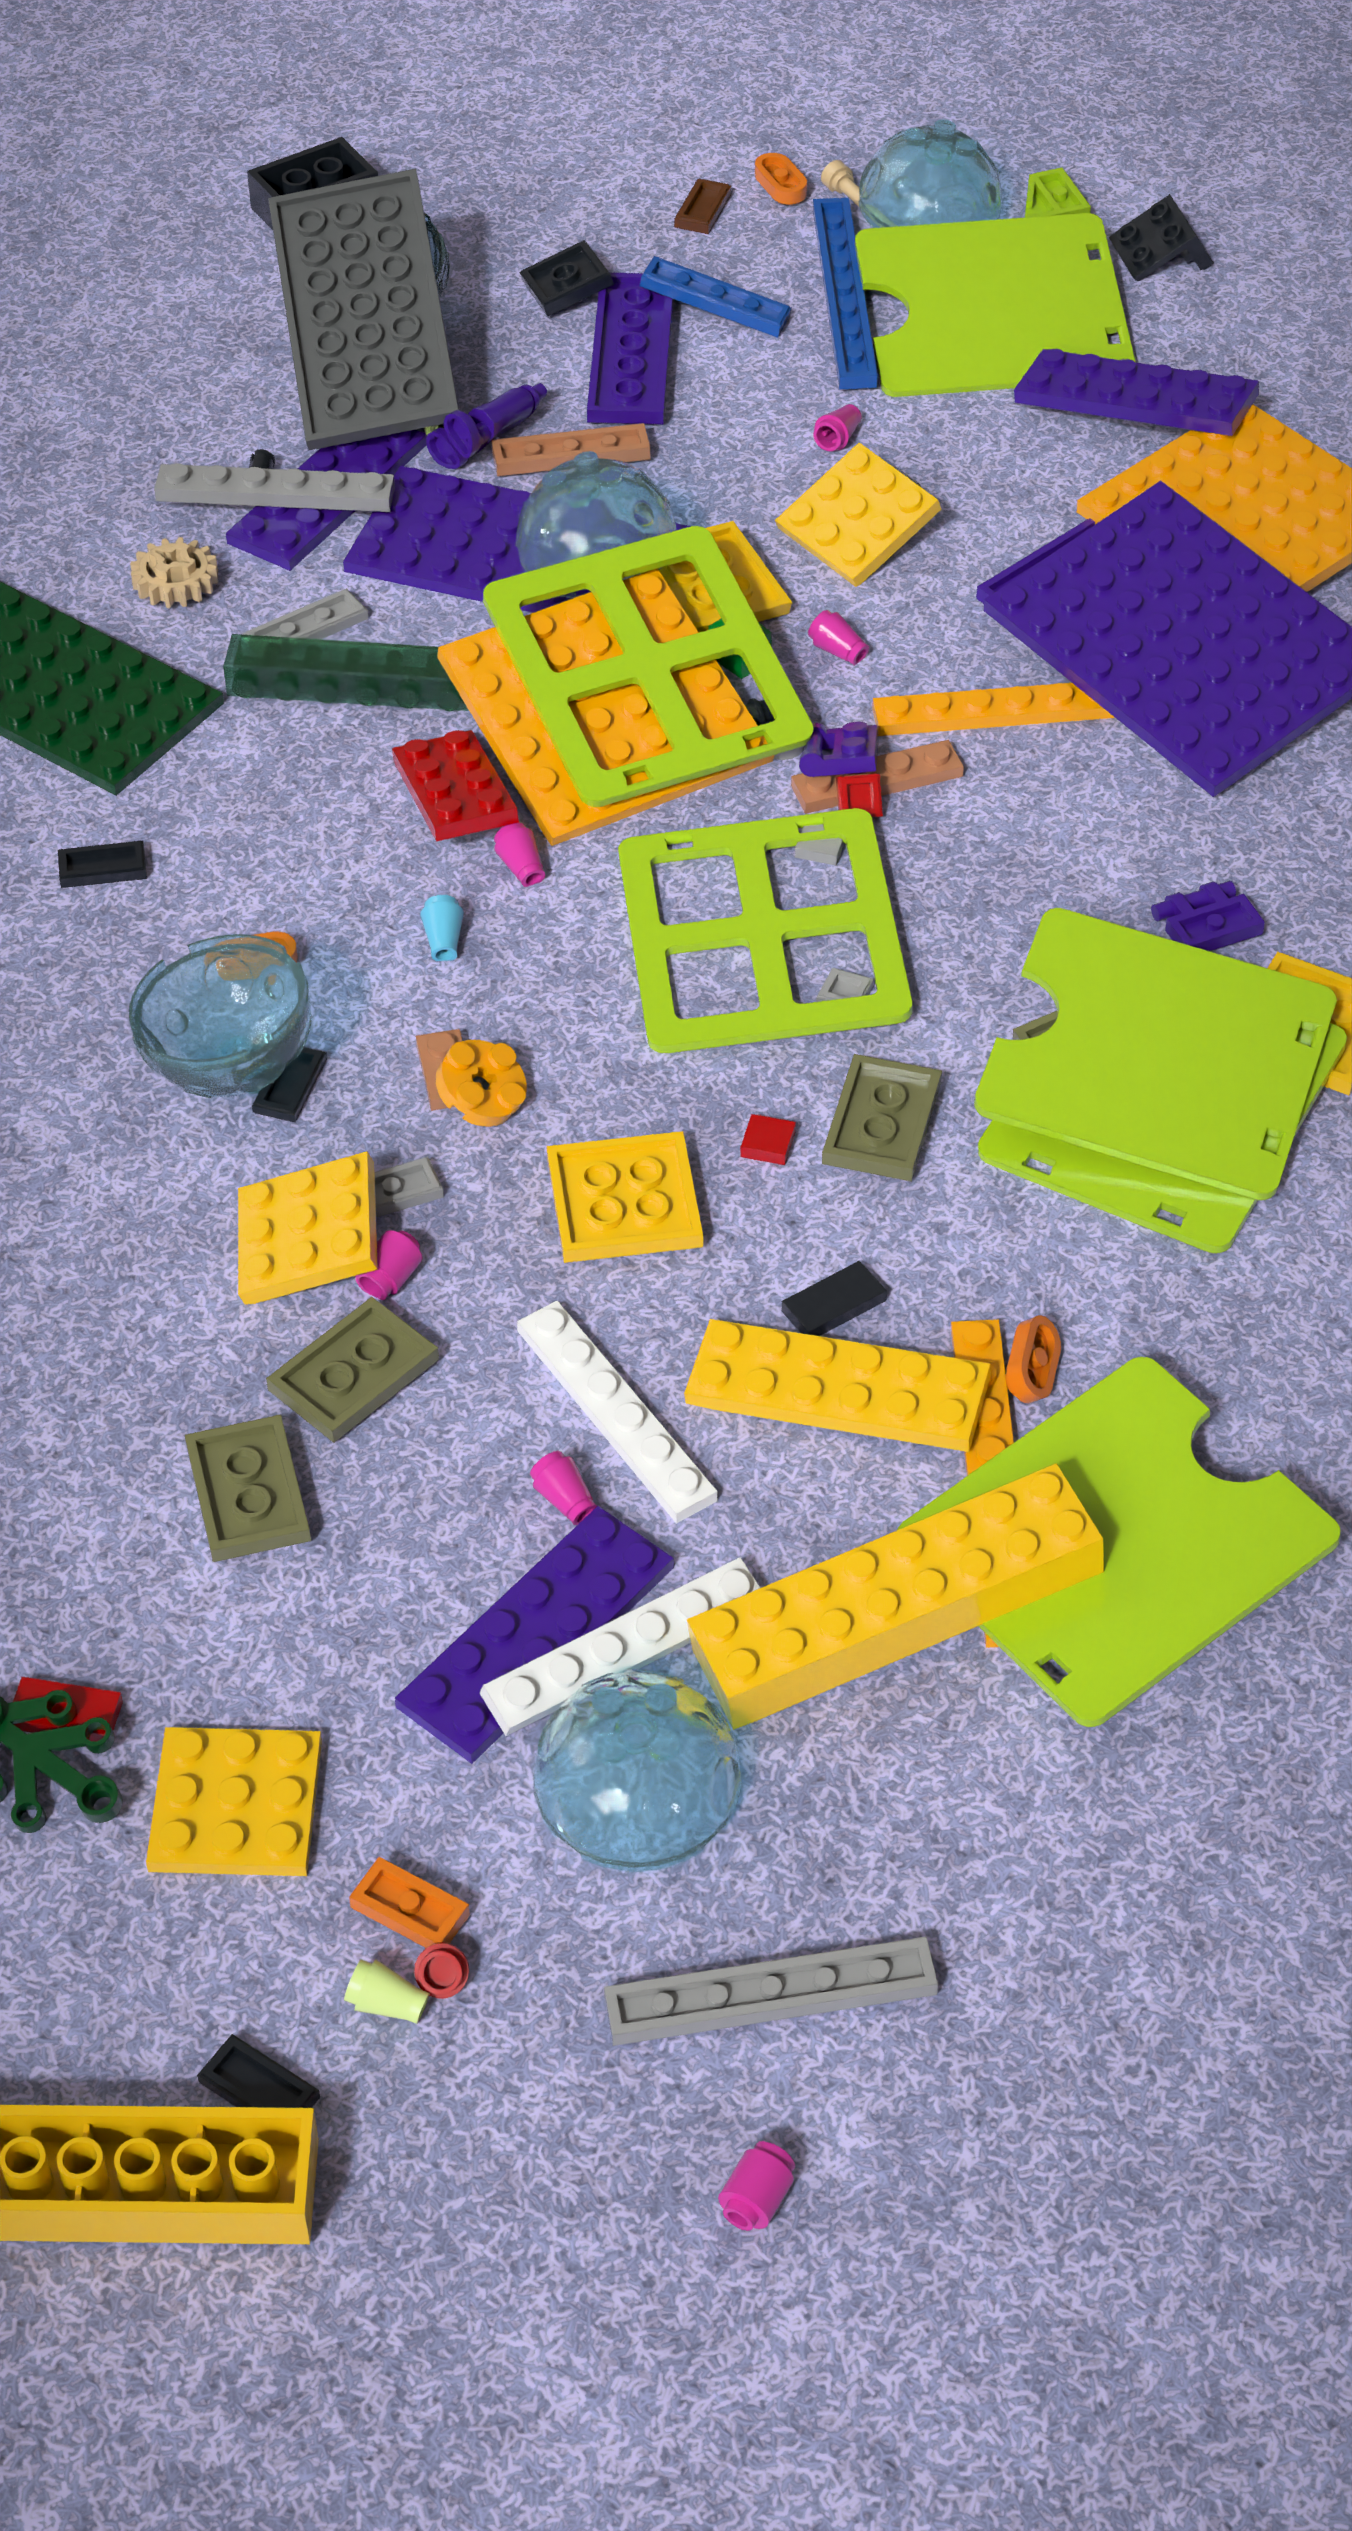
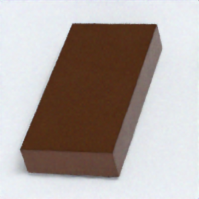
M697 179L674 218V228L709 234L732 194V185Z

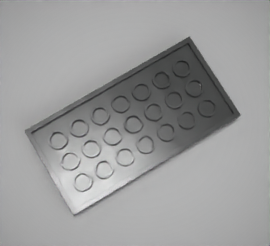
M416 168L268 198L308 450L444 424L446 415L459 410Z

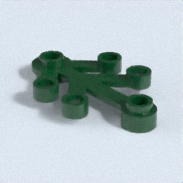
M63 1690L51 1691L45 1697L7 1703L0 1696V1743L13 1751L15 1804L11 1810V1819L15 1826L24 1833H34L40 1830L46 1823V1813L38 1802L36 1769L76 1797L77 1804L83 1815L92 1822H108L116 1817L122 1808V1795L112 1779L101 1775L87 1778L52 1753L79 1747H86L90 1752L97 1754L106 1752L112 1747L115 1741V1734L105 1719L95 1717L87 1720L82 1725L28 1734L13 1725L41 1718H47L51 1724L56 1726H63L71 1722L76 1715V1705L71 1696ZM56 1703H67L65 1710L61 1713H51V1709ZM99 1729L106 1731L101 1740H89L90 1735L94 1731ZM0 1774L1 1803L7 1795L8 1786ZM103 1797L110 1798V1803L105 1808L100 1810L94 1809V1804L98 1799ZM27 1810L37 1811L33 1820L29 1822L20 1821L22 1814Z

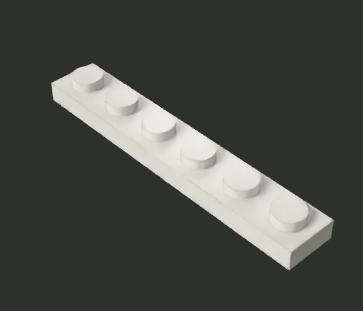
M558 1301L517 1321L519 1334L676 1524L717 1502V1490Z
M741 1557L484 1684L480 1695L505 1736H508L690 1644L686 1619L760 1589Z

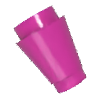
M847 404L818 418L813 432L816 444L825 451L843 449L861 422L860 410L852 404Z
M822 611L814 619L808 630V636L813 639L814 646L850 662L854 666L868 654L869 645L863 641L838 612Z
M520 822L502 827L494 837L496 843L494 850L524 887L542 882L545 878V872L533 831L526 828Z
M557 1450L542 1457L532 1467L530 1476L534 1480L533 1488L565 1517L570 1519L573 1525H578L597 1507L572 1457H565L562 1451Z

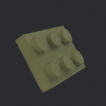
M854 1054L822 1151V1164L912 1182L940 1089L942 1070Z
M370 1297L266 1378L267 1389L330 1441L335 1443L439 1360L438 1347L375 1298Z
M281 1414L184 1435L213 1562L311 1541L310 1529Z

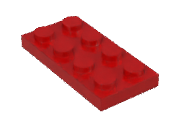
M455 730L448 732L442 737L429 740L415 739L408 741L403 746L392 748L396 768L436 842L519 823L515 803L472 730Z

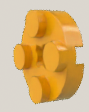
M474 1039L454 1043L436 1071V1087L440 1098L449 1109L454 1105L459 1111L463 1112L465 1115L462 1119L471 1124L485 1127L503 1124L520 1108L527 1092L526 1078L521 1066L516 1061L515 1051L507 1044H493L484 1040ZM479 1076L489 1083L488 1089H483L481 1083L474 1082L473 1078Z

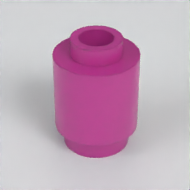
M386 1231L377 1241L378 1269L356 1275L355 1279L359 1287L364 1292L380 1300H385L389 1294L395 1295L422 1262L423 1257L419 1250L420 1245L418 1241L405 1231Z
M760 2141L756 2143L753 2149L746 2150L718 2196L719 2203L724 2209V2217L732 2225L742 2230L750 2231L753 2228H766L794 2182L792 2172L795 2169V2162L792 2157L779 2146L765 2141Z

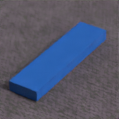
M656 256L652 258L641 276L640 287L777 338L786 324L792 307Z

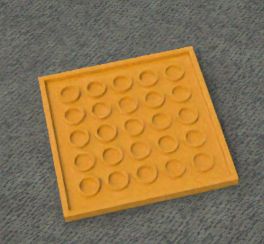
M1254 404L1233 436L1190 430L1077 500L1076 512L1085 519L1091 518L1097 524L1161 480L1306 592L1352 563V468Z
M658 568L623 580L655 642L665 643L699 633ZM592 592L524 616L549 667L554 672H564L623 654ZM493 627L438 647V660L551 846L774 760L775 755L605 806H588L580 799L496 628ZM716 659L671 673L705 738L715 739L758 726ZM629 684L568 703L598 765L604 770L614 769L673 750L641 687L637 684ZM764 736L745 741L747 749L768 744ZM645 771L625 777L627 785L648 779Z

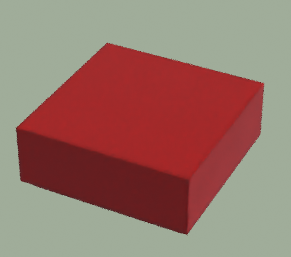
M880 774L836 777L838 810L859 808L869 812L872 817L883 816Z
M751 1114L740 1147V1157L785 1165L796 1133V1122Z

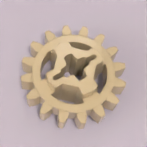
M178 537L175 543H169L166 538L162 539L161 546L149 543L147 544L148 552L138 551L136 553L137 561H131L130 563L133 590H138L140 599L150 597V604L153 606L160 601H164L166 608H171L174 602H179L182 607H187V600L202 601L201 593L212 594V584L218 583L216 556L211 555L210 547L208 546L199 549L197 540L186 544L183 541V537Z

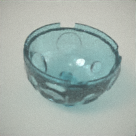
M938 120L934 125L902 130L884 141L862 173L859 184V208L865 220L873 228L996 220L1000 218L1002 211L1003 193L999 178L1000 172L978 140H974L963 132L956 130V125L953 122Z
M586 451L578 454L574 460L564 462L549 471L537 484L528 499L523 502L515 546L518 548L520 562L525 573L676 531V524L670 508V501L643 470L637 469L623 461L598 458L595 452ZM632 575V576H629V577H625V578H623L622 580L631 578V577L636 576V575ZM575 591L561 596L575 598L577 594Z
M244 934L222 935L188 944L190 953L168 966L165 965L163 959L160 960L145 974L137 985L129 1005V1022L132 1030V1039L142 1059L153 1071L162 1075L169 1082L178 1086L186 1093L210 1099L213 1097H232L246 1093L257 1094L262 1088L273 1083L287 1069L290 1063L300 1055L306 1044L312 1023L309 985L300 962L296 963L287 954L285 946L260 936Z
M629 1669L623 1673L616 1674L608 1673L582 1684L581 1688L550 1716L542 1729L533 1767L535 1800L543 1822L555 1838L559 1837L580 1853L581 1859L603 1868L625 1872H648L670 1868L703 1852V1847L723 1828L726 1829L738 1804L742 1784L737 1745L729 1725L719 1709L706 1697L686 1684L683 1679L661 1672Z

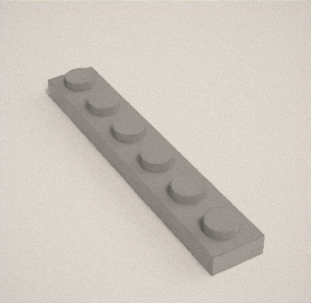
M175 463L160 465L154 491L156 501L390 512L395 482L393 474H378L375 472L349 473L334 470L305 471L299 469H262L259 467H223L219 465L195 466Z
M927 1937L605 1986L604 1998L613 2046L934 1996L937 1995L938 1982Z

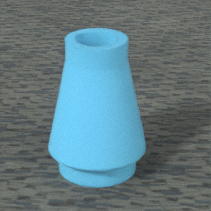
M436 895L426 900L420 916L431 948V957L435 961L454 960L457 957V946L464 911L459 906L458 900L452 896Z

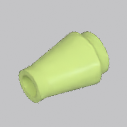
M360 1959L348 1984L344 2001L354 2004V2011L404 2019L418 2024L430 1993L417 1988L376 1959L373 1963Z

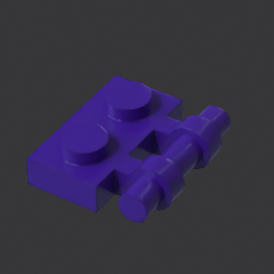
M1212 881L1201 885L1198 891L1185 895L1177 892L1166 896L1163 902L1151 906L1152 916L1155 921L1158 922L1166 919L1165 931L1172 941L1206 951L1216 950L1262 935L1264 931L1265 921L1245 894L1236 896V888L1232 881L1220 884Z

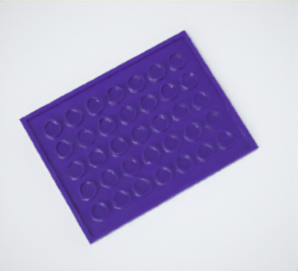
M1161 480L984 599V612L1212 797L1217 796L1352 699V627Z

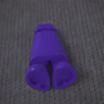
M541 383L533 387L524 384L518 388L506 391L486 404L473 408L468 414L459 410L449 413L444 419V428L435 429L428 433L426 437V445L430 455L439 465L445 468L456 469L466 464L471 456L481 451L492 440L528 419L538 408L539 403L547 396L546 387Z

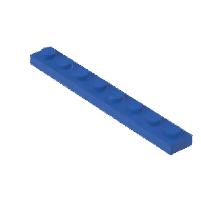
M849 197L813 199V218L839 390L877 388L878 375L865 294L862 288L855 251V232Z

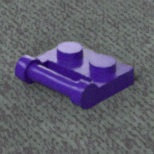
M850 722L843 725L842 728L826 729L820 723H812V738L805 745V751L801 754L799 761L800 771L804 775L818 777L876 771L879 745L877 725H867L865 722ZM833 749V755H823L822 750Z

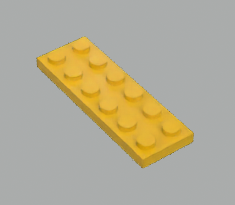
M710 1319L684 1396L686 1404L718 1411L969 1452L991 1378V1365L971 1360Z

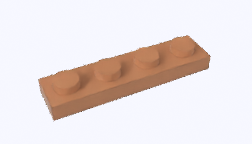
M644 423L494 439L491 441L497 476L650 460V444Z
M944 740L877 756V768L874 772L809 777L803 773L791 776V787L804 813L807 814L838 806L836 777L880 774L881 796L963 777L964 766L950 741Z

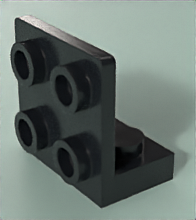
M1170 194L1153 204L1148 210L1128 224L1123 225L1109 237L1135 281H1141L1180 253L1187 263L1194 260L1200 270H1205L1214 264Z

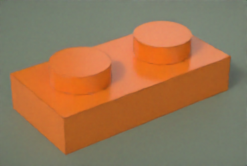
M381 1857L377 1858L349 1896L352 1909L425 1948L435 1943L450 1944L470 1916L468 1903Z

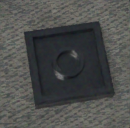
M585 240L519 272L524 284L547 317L614 285L610 273Z

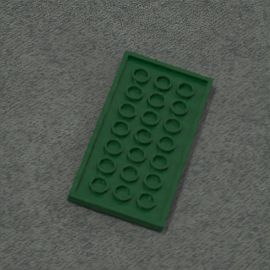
M0 581V736L117 796L224 704L222 692Z

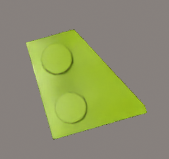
M1062 167L1029 174L1025 217L1091 212V206Z

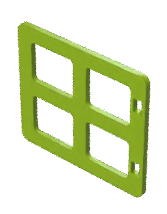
M691 526L493 581L484 588V606L580 799L588 806H605L803 747L812 738L813 724L712 534L703 527ZM689 561L694 565L725 625L665 643H657L653 640L622 579L678 562ZM582 589L590 590L623 654L564 672H554L549 667L520 608ZM729 655H739L743 658L775 720L719 738L707 739L702 735L671 673ZM629 684H637L641 687L673 750L614 769L604 770L598 765L568 703ZM764 736L768 743L747 749L745 741ZM645 771L648 777L647 780L627 785L626 776Z
M853 808L626 838L619 844L618 854L648 1045L652 1050L659 1053L683 1052L899 1024L911 1017L913 1012L911 993L873 820L869 812ZM823 824L824 830L799 833L798 828H803V826ZM832 838L843 839L847 847L857 899L852 902L790 910L777 909L766 861V851L796 846L797 842ZM692 842L693 847L668 850L667 845ZM722 855L730 856L733 859L742 913L739 916L674 925H664L660 922L651 869L653 865ZM850 931L863 932L866 937L877 992L866 996L804 1004L796 1003L792 997L782 943L796 938ZM746 946L750 951L759 1007L750 1011L688 1019L678 1018L674 1011L666 958L672 954Z

